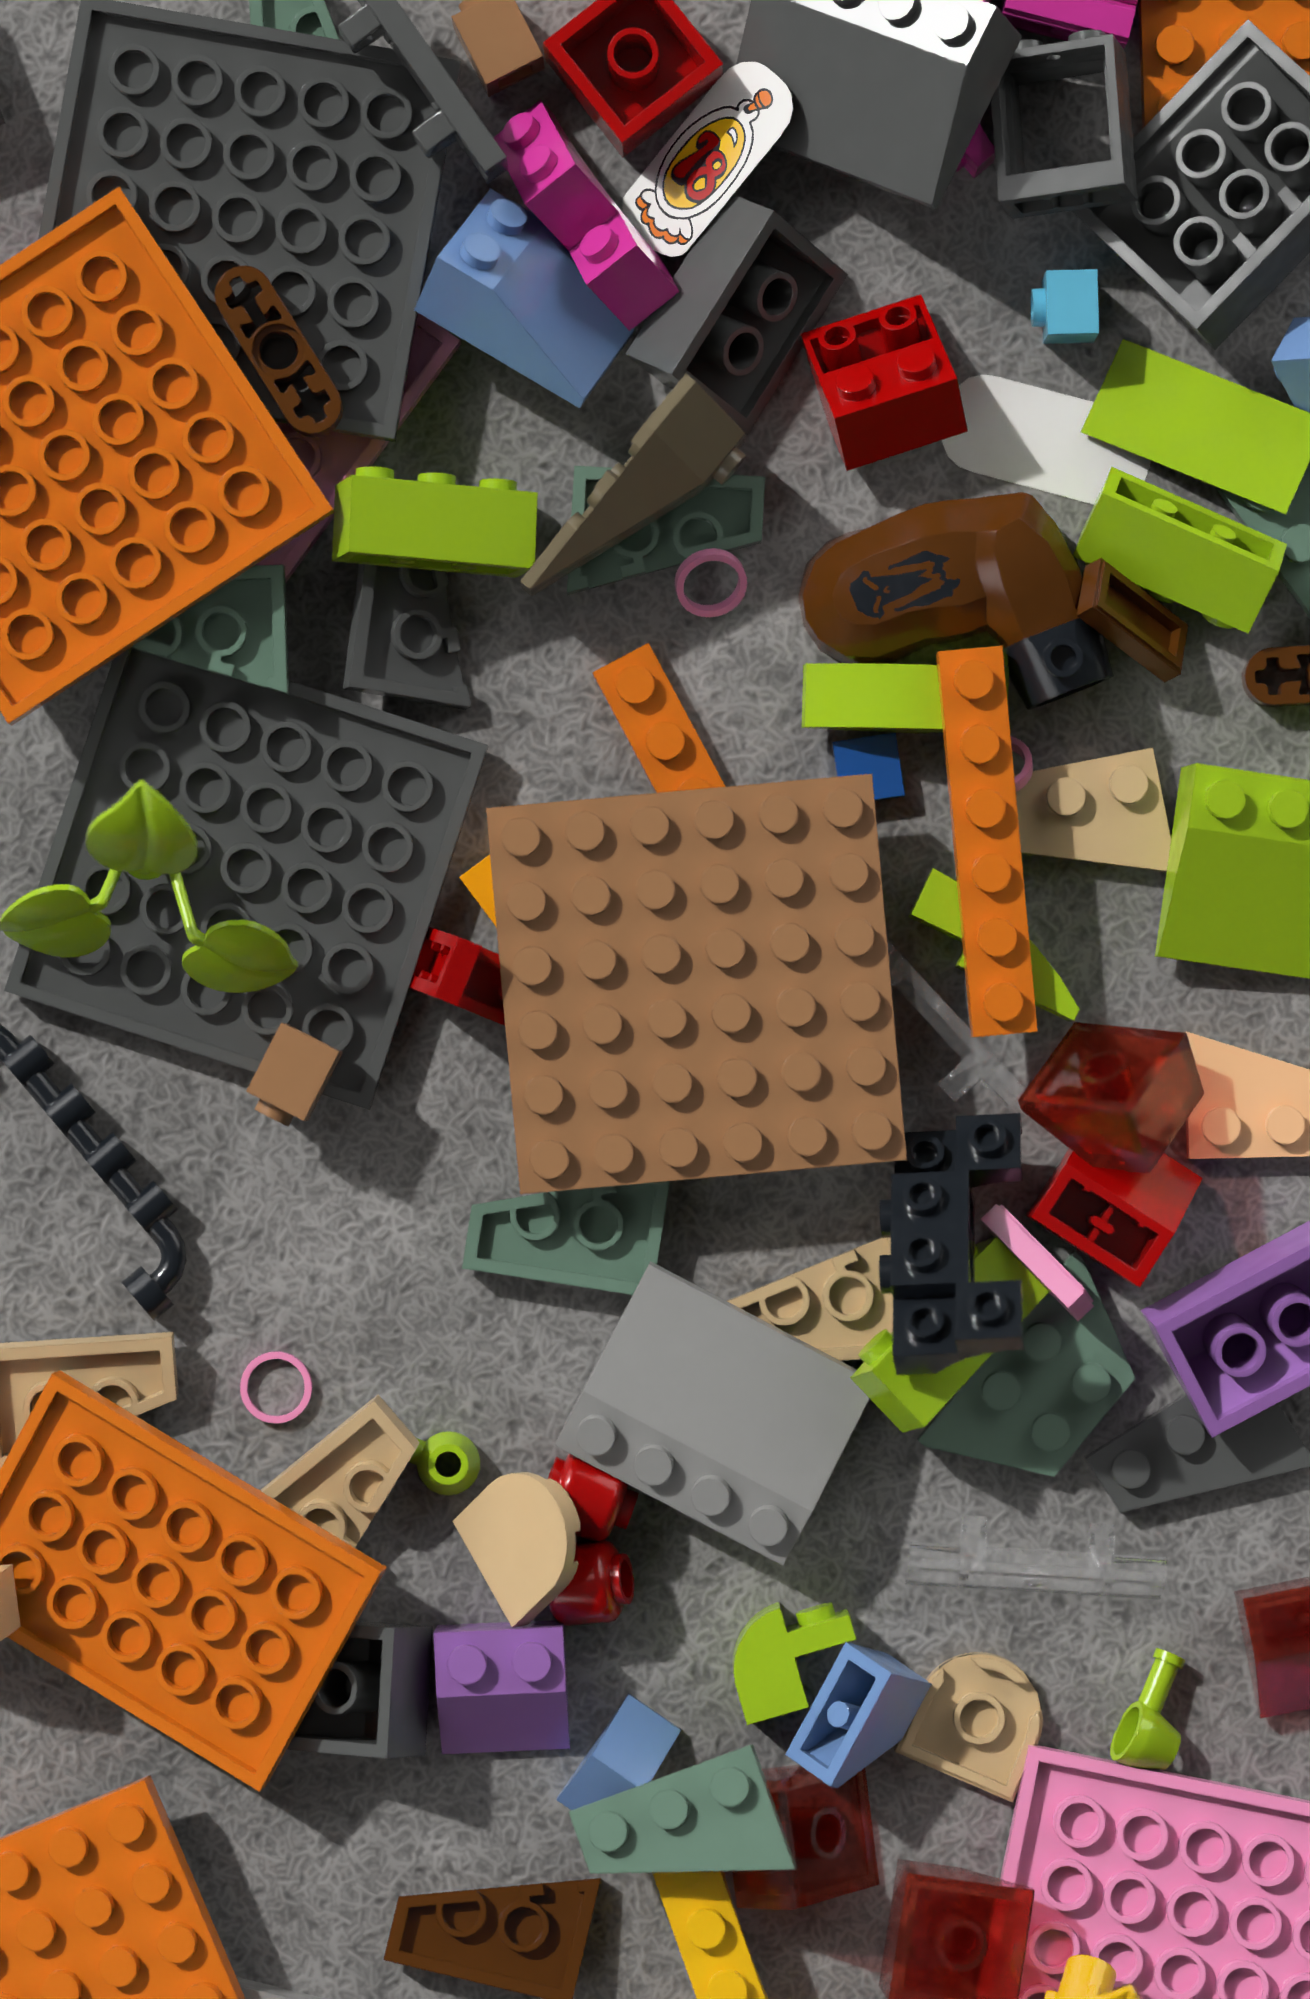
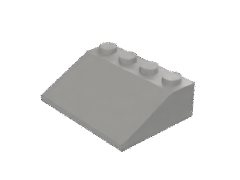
M650 1261L554 1446L783 1566L816 1506L870 1398L850 1379L857 1369Z

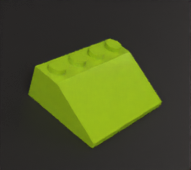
M1200 763L1181 767L1155 957L1310 979V780Z

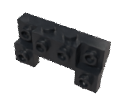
M1020 1113L956 1116V1130L904 1132L907 1160L894 1161V1174H891V1199L880 1200L882 1238H891V1254L879 1256V1281L881 1294H892L893 1297L892 1356L896 1374H936L949 1365L970 1357L1000 1351L1024 1350L1022 1334V1301H1024L1022 1281L975 1282V1202L972 1188L987 1184L1023 1181L1021 1165L1022 1121Z

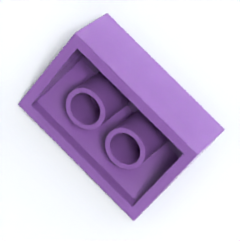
M1310 1221L1141 1310L1170 1368L1212 1438L1310 1386Z

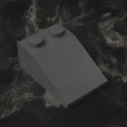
M357 1621L287 1750L384 1759L425 1756L433 1626Z

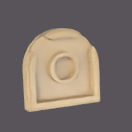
M528 1472L503 1475L491 1482L453 1520L456 1529L512 1628L528 1625L569 1585L577 1571L578 1561H574L576 1546L575 1532L581 1531L579 1516L568 1493L557 1481L551 1478L545 1479L537 1474Z
M970 1652L954 1656L946 1660L945 1662L947 1663L940 1668L936 1667L926 1678L932 1685L904 1737L896 1744L894 1750L896 1753L1013 1803L1020 1787L1028 1745L1037 1746L1042 1733L1043 1715L1039 1695L1025 1672L1004 1657L985 1652Z

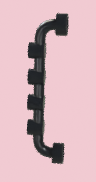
M0 1024V1059L160 1249V1264L152 1274L149 1275L140 1266L122 1281V1284L155 1321L174 1305L166 1294L181 1279L187 1261L185 1243L177 1228L169 1220V1217L178 1209L154 1181L144 1189L127 1170L136 1162V1159L113 1132L102 1140L86 1120L96 1112L72 1083L61 1091L45 1072L55 1063L35 1039L29 1035L22 1042H19L13 1033Z

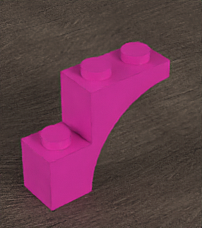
M541 100L526 112L512 117L506 123L503 130L493 137L507 157V171L525 205L569 251L586 285L629 331L680 292L661 257L653 250L612 200L577 152L556 116Z

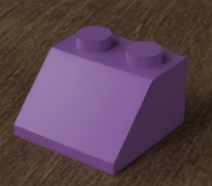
M556 1620L531 1621L528 1625L513 1628L509 1622L437 1625L434 1631L436 1698L442 1754L570 1749L564 1624H560Z

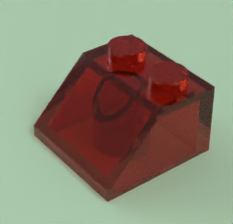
M1074 1022L1020 1096L1018 1102L1021 1111L1092 1167L1150 1173L1204 1095V1090L1187 1033Z
M800 1765L762 1769L798 1869L732 1871L737 1908L795 1910L880 1885L865 1768L838 1788L830 1787Z
M898 1859L879 1987L886 1999H1019L1035 1890L1031 1887L960 1867Z

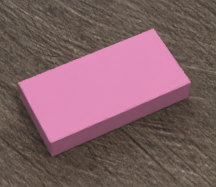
M998 1204L994 1205L981 1218L990 1233L1001 1240L1077 1321L1094 1307L1092 1304L1093 1299L1086 1289L1002 1204L1000 1206Z

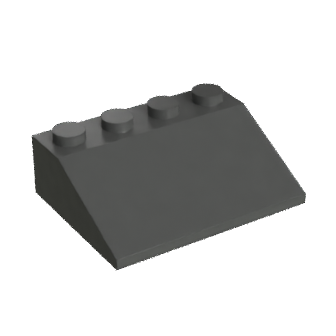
M751 0L736 65L741 62H758L766 66L787 85L792 94L793 112L790 123L772 148L937 210L1022 36L995 5L981 0Z
M1247 20L1133 138L1138 201L1072 210L1094 234L1214 350L1310 253V75L1250 20Z

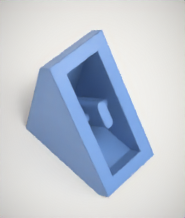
M628 1693L556 1800L570 1810H574L652 1781L681 1729Z

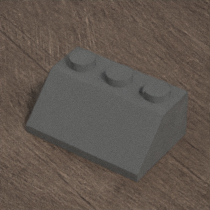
M733 195L698 237L674 275L673 280L680 292L649 315L626 355L672 390L685 374L689 375L748 435L802 349L801 333L815 328L848 274L774 210Z

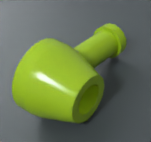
M444 1431L431 1436L426 1441L418 1439L420 1443L409 1463L417 1465L419 1477L427 1488L441 1495H456L472 1486L480 1471V1455L476 1446L468 1437L458 1432ZM444 1452H453L460 1458L461 1468L453 1476H443L436 1468V1459Z
M1156 1648L1153 1654L1155 1660L1138 1701L1132 1703L1124 1712L1113 1735L1110 1756L1112 1760L1126 1766L1165 1770L1172 1764L1178 1753L1181 1734L1161 1715V1711L1179 1669H1183L1186 1660L1173 1653Z

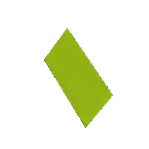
M1122 339L1081 430V433L1285 515L1310 462L1309 412L1125 339Z

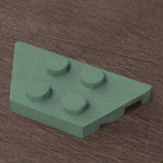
M1072 1251L1061 1265L1086 1289L1093 1299L1092 1304L1094 1307L1077 1321L1048 1293L1022 1321L1024 1350L993 1352L945 1404L917 1438L925 1447L1055 1477L1136 1379L1083 1257L1076 1251Z

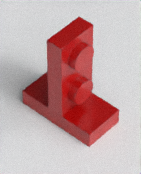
M429 927L409 988L505 1026L499 954L459 936Z

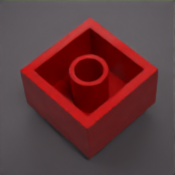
M596 0L543 42L544 59L623 158L708 92L723 75V62L673 0Z

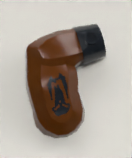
M1019 492L922 504L871 527L851 531L827 541L806 563L798 595L804 628L820 651L840 663L892 664L930 644L955 642L987 631L1002 646L1004 667L1009 668V677L1027 710L1070 696L1114 676L1104 636L1076 616L1083 580L1080 569L1057 524L1033 495Z

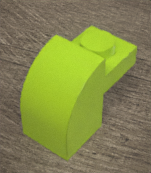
M777 1602L765 1607L748 1621L737 1639L733 1655L734 1680L747 1725L809 1707L795 1657L857 1640L847 1609L835 1612L832 1602L812 1606L796 1612L798 1623L786 1626L780 1604Z

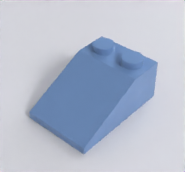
M491 188L437 256L414 311L578 408H581L629 341L634 331V328L629 331L586 285L569 251L536 215Z

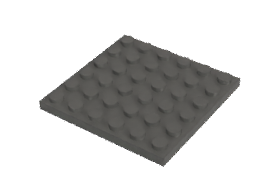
M81 0L38 239L117 187H120L275 422L289 424L223 318L215 301V288L218 280L226 271L237 266H251L267 276L337 388L343 403V414L340 423L333 432L396 442L418 312L414 311L423 289L447 147L428 159L415 142L412 134L413 130L435 115L436 111L393 49L368 45L355 54L344 40L114 0ZM437 57L458 87L462 68L461 61ZM242 281L232 287L235 299L228 306L231 309L238 306L245 308L256 326L243 330L247 338H250L261 325L281 319L278 311H274L267 320L264 317L255 299L256 295L263 291L259 285L249 289ZM273 335L263 343L261 359L266 366L272 369H285L293 364L297 357V344L287 335ZM308 365L299 377L290 382L277 384V388L281 393H284L292 384L303 404V407L296 412L297 417L301 419L304 416L310 415L317 423L326 417L323 406L331 399L327 394L318 398L312 394L303 379L304 376L315 374L313 367Z
M132 648L127 649L112 660L38 888L55 884H71L82 889L87 894L89 900L95 898L100 893L110 869L100 864L90 855L86 847L88 828L100 814L119 802L139 780H144L181 814L197 839V857L194 863L182 871L181 874L198 929L205 934L211 926L228 920H249L260 923L272 929L283 938L293 958L298 961V968L283 981L253 992L228 993L217 991L198 983L182 967L183 954L195 945L187 938L169 874H162L160 877L151 880H143L131 876L128 872H122L107 907L99 911L111 921V935L107 942L98 950L79 957L51 956L19 943L4 991L255 1073L281 1022L343 1052L322 1095L370 1110L410 989L409 986L415 973L485 760L488 745L296 682L289 681V695L146 652Z

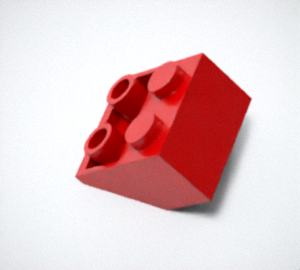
M921 294L801 333L802 343L822 406L847 471L968 432L956 374Z
M1094 1109L1025 1216L1131 1285L1140 1288L1174 1236L1203 1178L1105 1114Z

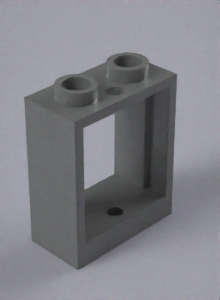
M1082 30L1069 35L1068 41L1044 45L1039 40H1020L991 99L997 191L1000 205L1012 219L1138 201L1126 52L1113 34L1107 35L1106 32L1101 30ZM1104 72L1111 160L1025 173L1019 85Z

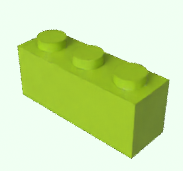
M373 466L356 468V475H351L335 485L332 561L516 578L527 573L535 563L538 492L518 491L517 482L509 479L479 480V487L456 485V476L447 473L418 474L417 481L394 479V470L390 468Z
M1111 467L1081 532L1073 557L1084 561L1086 565L1102 558L1133 583L1143 587L1144 591L1154 599L1166 603H1180L1200 612L1208 622L1225 629L1236 628L1249 634L1279 573L1287 544Z
M997 1236L975 1244V1282L1022 1281L1024 1301H1022L1023 1321L1049 1291ZM884 1329L874 1336L860 1351L858 1356L864 1363L853 1373L850 1379L904 1433L925 1427L992 1353L964 1359L949 1365L936 1374L897 1375L892 1356L893 1332L890 1333L887 1329Z

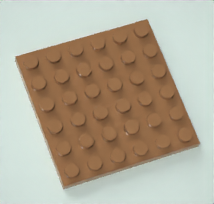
M872 774L486 808L520 1194L907 1160Z

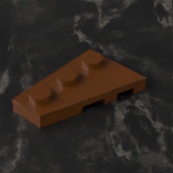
M601 1878L399 1896L383 1960L543 1999H573Z

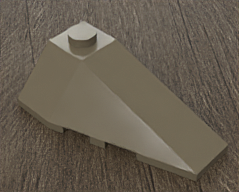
M685 374L631 439L633 444L628 451L631 455L624 465L618 462L611 470L609 469L594 486L593 492L586 501L590 506L582 515L576 512L565 523L520 580L522 589L530 596L542 591L706 489L713 479L723 485L744 461L747 455L739 450V448L745 442V432L689 375Z

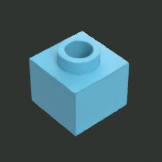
M1098 269L1046 270L1042 279V288L1031 289L1032 327H1043V344L1094 343L1099 334Z

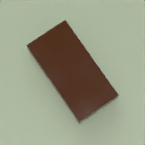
M1102 558L1086 565L1076 616L1164 683L1181 675L1189 625Z

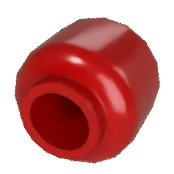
M570 1453L565 1460L559 1457L555 1458L548 1479L551 1478L557 1481L565 1489L576 1508L581 1531H576L575 1535L593 1542H601L609 1537L614 1525L623 1529L627 1528L639 1493L627 1489V1483Z
M589 1540L576 1542L574 1561H578L577 1571L569 1585L548 1605L550 1611L558 1623L566 1626L613 1622L622 1613L624 1605L630 1604L633 1600L634 1575L630 1559L627 1554H619L614 1544L610 1541L593 1542Z

